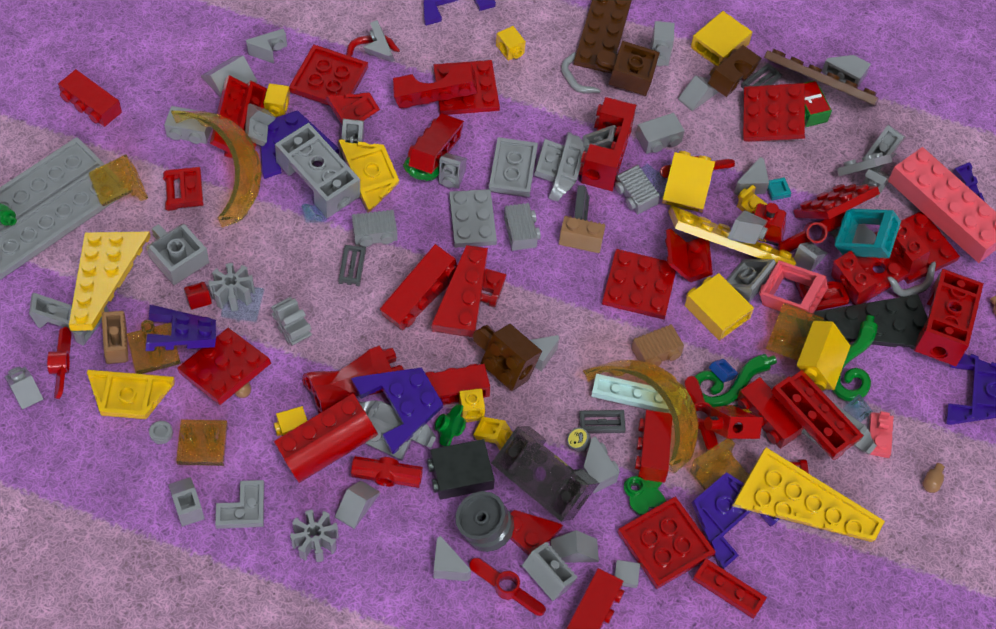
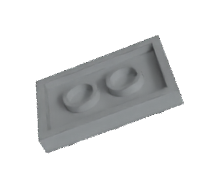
M497 138L489 183L491 192L530 197L538 143Z
M491 189L449 192L454 247L497 245Z

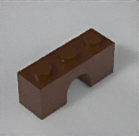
M742 45L738 50L734 49L728 58L724 57L719 66L715 65L709 73L711 78L707 84L727 97L737 88L741 79L746 80L755 72L762 58Z

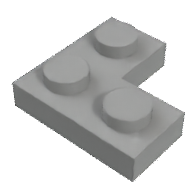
M880 152L862 157L863 162L856 163L855 159L843 162L844 167L837 168L839 176L887 164L892 162L891 154L883 156V153Z
M264 480L240 481V502L216 503V529L264 527Z

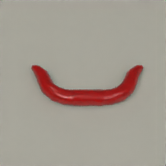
M384 35L390 49L400 52V49L393 40ZM361 36L352 40L347 47L346 55L352 56L354 48L358 45L374 42L372 36Z

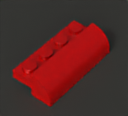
M230 75L224 82L210 144L224 150V156L246 159L254 154L256 147L255 143L244 139L248 104L251 103L264 109L267 88L251 80L246 84Z
M803 370L792 377H787L773 387L771 394L832 460L841 457L846 450L863 438L864 435Z
M353 393L278 438L274 443L291 472L300 483L378 436V433Z

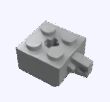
M159 224L152 228L153 236L156 240L146 246L148 256L173 285H176L210 263L207 248L185 224H180L169 232H166Z

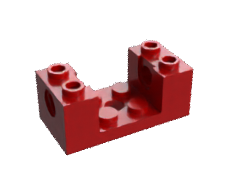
M605 97L603 105H598L594 128L598 131L615 125L617 127L615 139L612 142L611 149L590 144L588 151H583L582 164L579 175L582 176V184L613 192L616 175L619 173L632 131L637 105Z
M904 219L901 221L890 258L856 257L852 251H849L833 261L831 276L835 282L843 284L850 301L854 305L863 304L891 287L888 277H893L899 283L926 267L930 250ZM881 266L885 271L876 273L873 267Z
M942 268L930 290L927 305L931 306L928 319L918 335L914 351L957 366L969 347L984 283Z

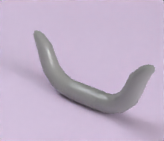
M573 52L563 60L561 71L574 90L583 94L601 92L596 87L578 84L569 71L568 67L574 61L576 52Z
M936 262L931 263L926 279L920 285L902 289L896 279L888 277L893 291L901 297L916 295L926 291L934 280Z

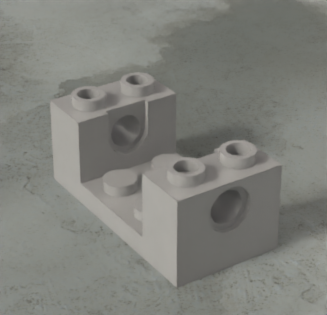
M307 123L275 144L276 162L288 176L297 172L314 191V205L326 218H329L360 197V178L310 123ZM314 161H321L323 165L315 167L312 163Z

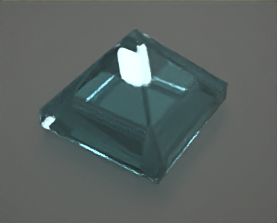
M302 204L301 207L306 223L327 221V218L315 205Z
M860 394L843 408L859 422L865 420L873 412Z

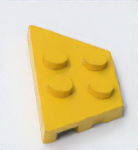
M343 139L338 140V145L346 164L360 178V197L366 211L370 212L399 184V178L383 144H368L359 141L358 143H349Z
M87 370L101 416L147 419L175 384V378L169 376Z

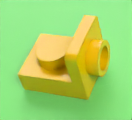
M754 185L748 189H743L739 193L737 207L741 211L745 210L751 213L757 204L767 205V203L754 194L756 190Z
M482 416L473 436L476 440L484 439L485 442L495 443L499 450L505 451L508 443L511 442L513 432L505 420Z

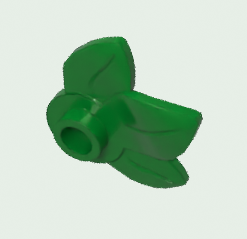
M461 404L455 405L449 414H441L435 422V430L440 434V444L444 447L450 446L453 437L461 435L465 430L466 420L461 417L463 405Z
M632 476L625 481L624 492L630 497L629 504L637 514L643 515L648 512L649 508H656L666 502L664 495L658 490L662 482L643 480L638 476ZM631 486H637L639 490H632Z

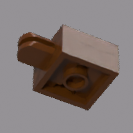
M622 40L618 54L600 50L595 59V66L598 69L612 73L609 85L646 96L653 79L660 52Z
M508 324L496 332L490 326L484 325L473 333L474 342L485 351L480 364H485L486 369L509 390L514 391L530 379L542 350L512 324Z

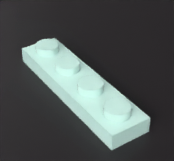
M596 374L591 397L679 416L683 393Z

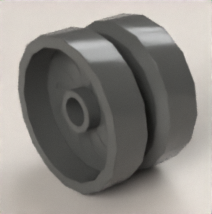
M486 491L472 493L458 506L455 515L456 526L468 543L475 549L484 552L498 550L506 545L512 537L514 530L513 517L500 497L494 493Z

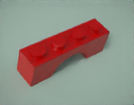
M471 62L451 66L448 74L443 79L434 83H422L413 74L393 78L394 98L399 108H410L411 106L429 104L431 102L477 93L476 74Z

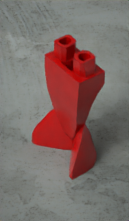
M379 345L369 349L340 371L304 373L302 383L313 393L317 411L320 414L353 393L355 396H359L351 382V378L404 369L402 365L391 368L390 363L396 362L397 358L394 349L382 350ZM381 389L370 395L382 393L384 391Z

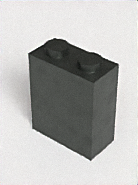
M484 439L430 449V458L427 459V466L429 472L434 474L435 479H432V487L434 493L438 492L440 500L494 489L495 479Z

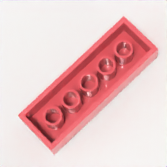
M921 147L894 167L888 182L975 261L980 263L996 250V211L924 147Z

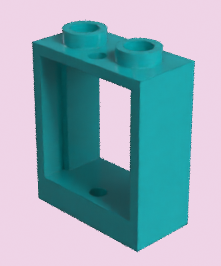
M849 209L841 220V227L835 238V246L842 255L852 251L858 257L890 258L901 220L893 210ZM858 224L880 225L874 244L852 243Z

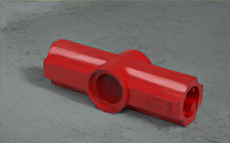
M355 456L352 463L351 477L373 480L378 485L385 486L386 484L387 487L398 484L419 488L423 467L402 464L391 457H381L377 460Z

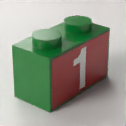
M817 81L804 83L805 126L809 127L828 122L832 110Z

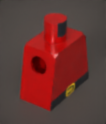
M759 203L751 213L767 220L765 227L768 228L764 239H759V241L778 246L782 242L786 230V212L779 209L775 203H768L767 205Z
M739 405L719 406L711 409L710 416L704 420V426L707 430H711L729 439H760L763 417Z

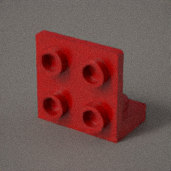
M671 228L666 230L667 263L671 268L689 282L713 275L709 240L699 237L686 242Z

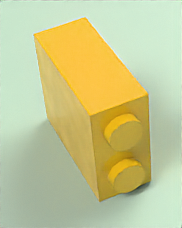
M722 11L693 35L691 48L712 64L719 66L723 58H728L734 49L738 50L742 45L748 46L753 32Z
M686 151L674 152L662 203L702 213L715 161H711V158L700 155L699 158L691 156V153Z
M719 273L714 277L706 278L697 289L695 287L692 288L686 295L687 298L684 305L719 341L749 320L754 310V307Z
M813 321L797 366L822 391L825 389L835 390L851 345L834 322Z

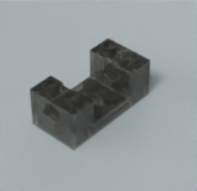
M517 426L491 464L561 522L573 520L599 485V482L583 469L573 470L546 448L544 443L547 440L530 426ZM539 467L544 468L546 471V477L542 481L536 477V470Z

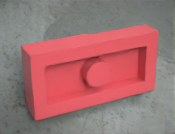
M880 411V413L871 412L869 432L877 446L869 455L890 458L894 416H890L888 412Z

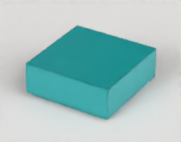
M785 177L769 180L767 192L771 201L791 197L792 193Z

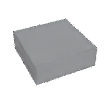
M616 561L614 576L624 580L622 586L637 588L640 563Z

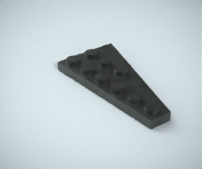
M916 294L816 311L810 321L796 317L803 337L808 336L813 321H832L845 339L851 342L856 341L858 338L860 323L865 321L867 315H872L875 317L874 323L878 325V329L871 345L911 347V349L915 350L918 335L928 317L919 295Z

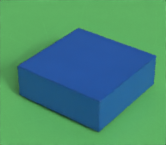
M725 359L714 361L708 367L723 383L735 379L738 375V372Z

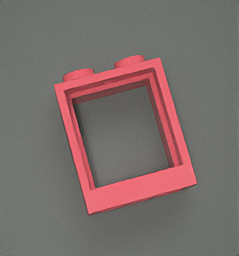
M779 260L769 274L766 284H762L759 295L762 305L810 321L828 289L827 279L822 274ZM784 278L810 287L801 304L774 296Z

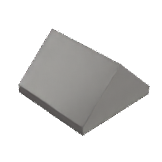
M244 55L233 56L201 75V78L220 97L225 79L229 75L246 84L250 80L257 83V79Z
M743 259L726 280L750 303L760 291L762 284H766L776 262L774 259Z

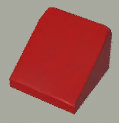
M205 282L184 288L191 310L212 304Z

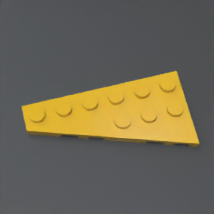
M673 205L669 208V216L677 230L760 259H774L776 264L780 260L796 265V261L788 251H779L766 243L758 241L756 244L730 240L728 239L731 231L729 226L722 223L718 225L705 217H699Z
M150 231L85 232L69 320L70 331L94 330L102 317V313L105 312L104 308L108 301H112L117 287L120 288L134 265L133 261L136 256H140L143 251V245L145 242L148 243L151 237Z
M767 447L761 452L732 504L733 507L869 542L876 540L885 522Z

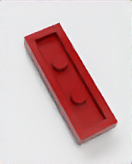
M707 558L693 577L695 582L753 619L767 599L766 596Z

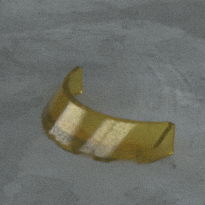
M172 110L171 113L176 123L187 119H196L202 126L212 127L226 142L234 161L235 182L229 202L217 218L222 228L243 220L259 194L261 182V163L252 140L242 128L221 115L205 111Z
M617 360L583 370V374L588 382L593 380L596 374L609 372L613 376H622L628 373L651 385L664 399L673 418L675 444L669 462L671 471L676 473L692 459L698 436L697 413L688 391L682 384L677 382L672 374L654 364L638 360Z

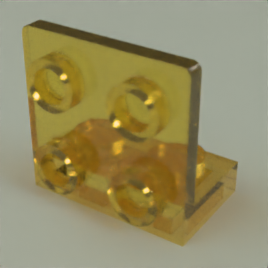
M126 154L89 172L102 206L130 193L132 196L136 195L140 201L148 199L137 169Z
M784 303L766 349L798 361L813 321H824V318Z
M725 439L694 459L690 472L704 490L726 472L745 483L749 476L733 456L732 451L735 443L732 439Z

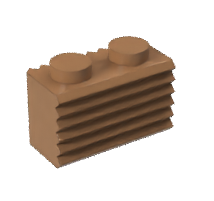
M566 215L563 219L559 245L600 253L606 225Z
M123 311L103 312L102 329L105 361L107 364L126 363L129 359L125 313Z
M670 324L646 335L634 338L631 349L642 369L647 367L653 369L665 360L674 361L678 359L682 354L684 344L673 325Z

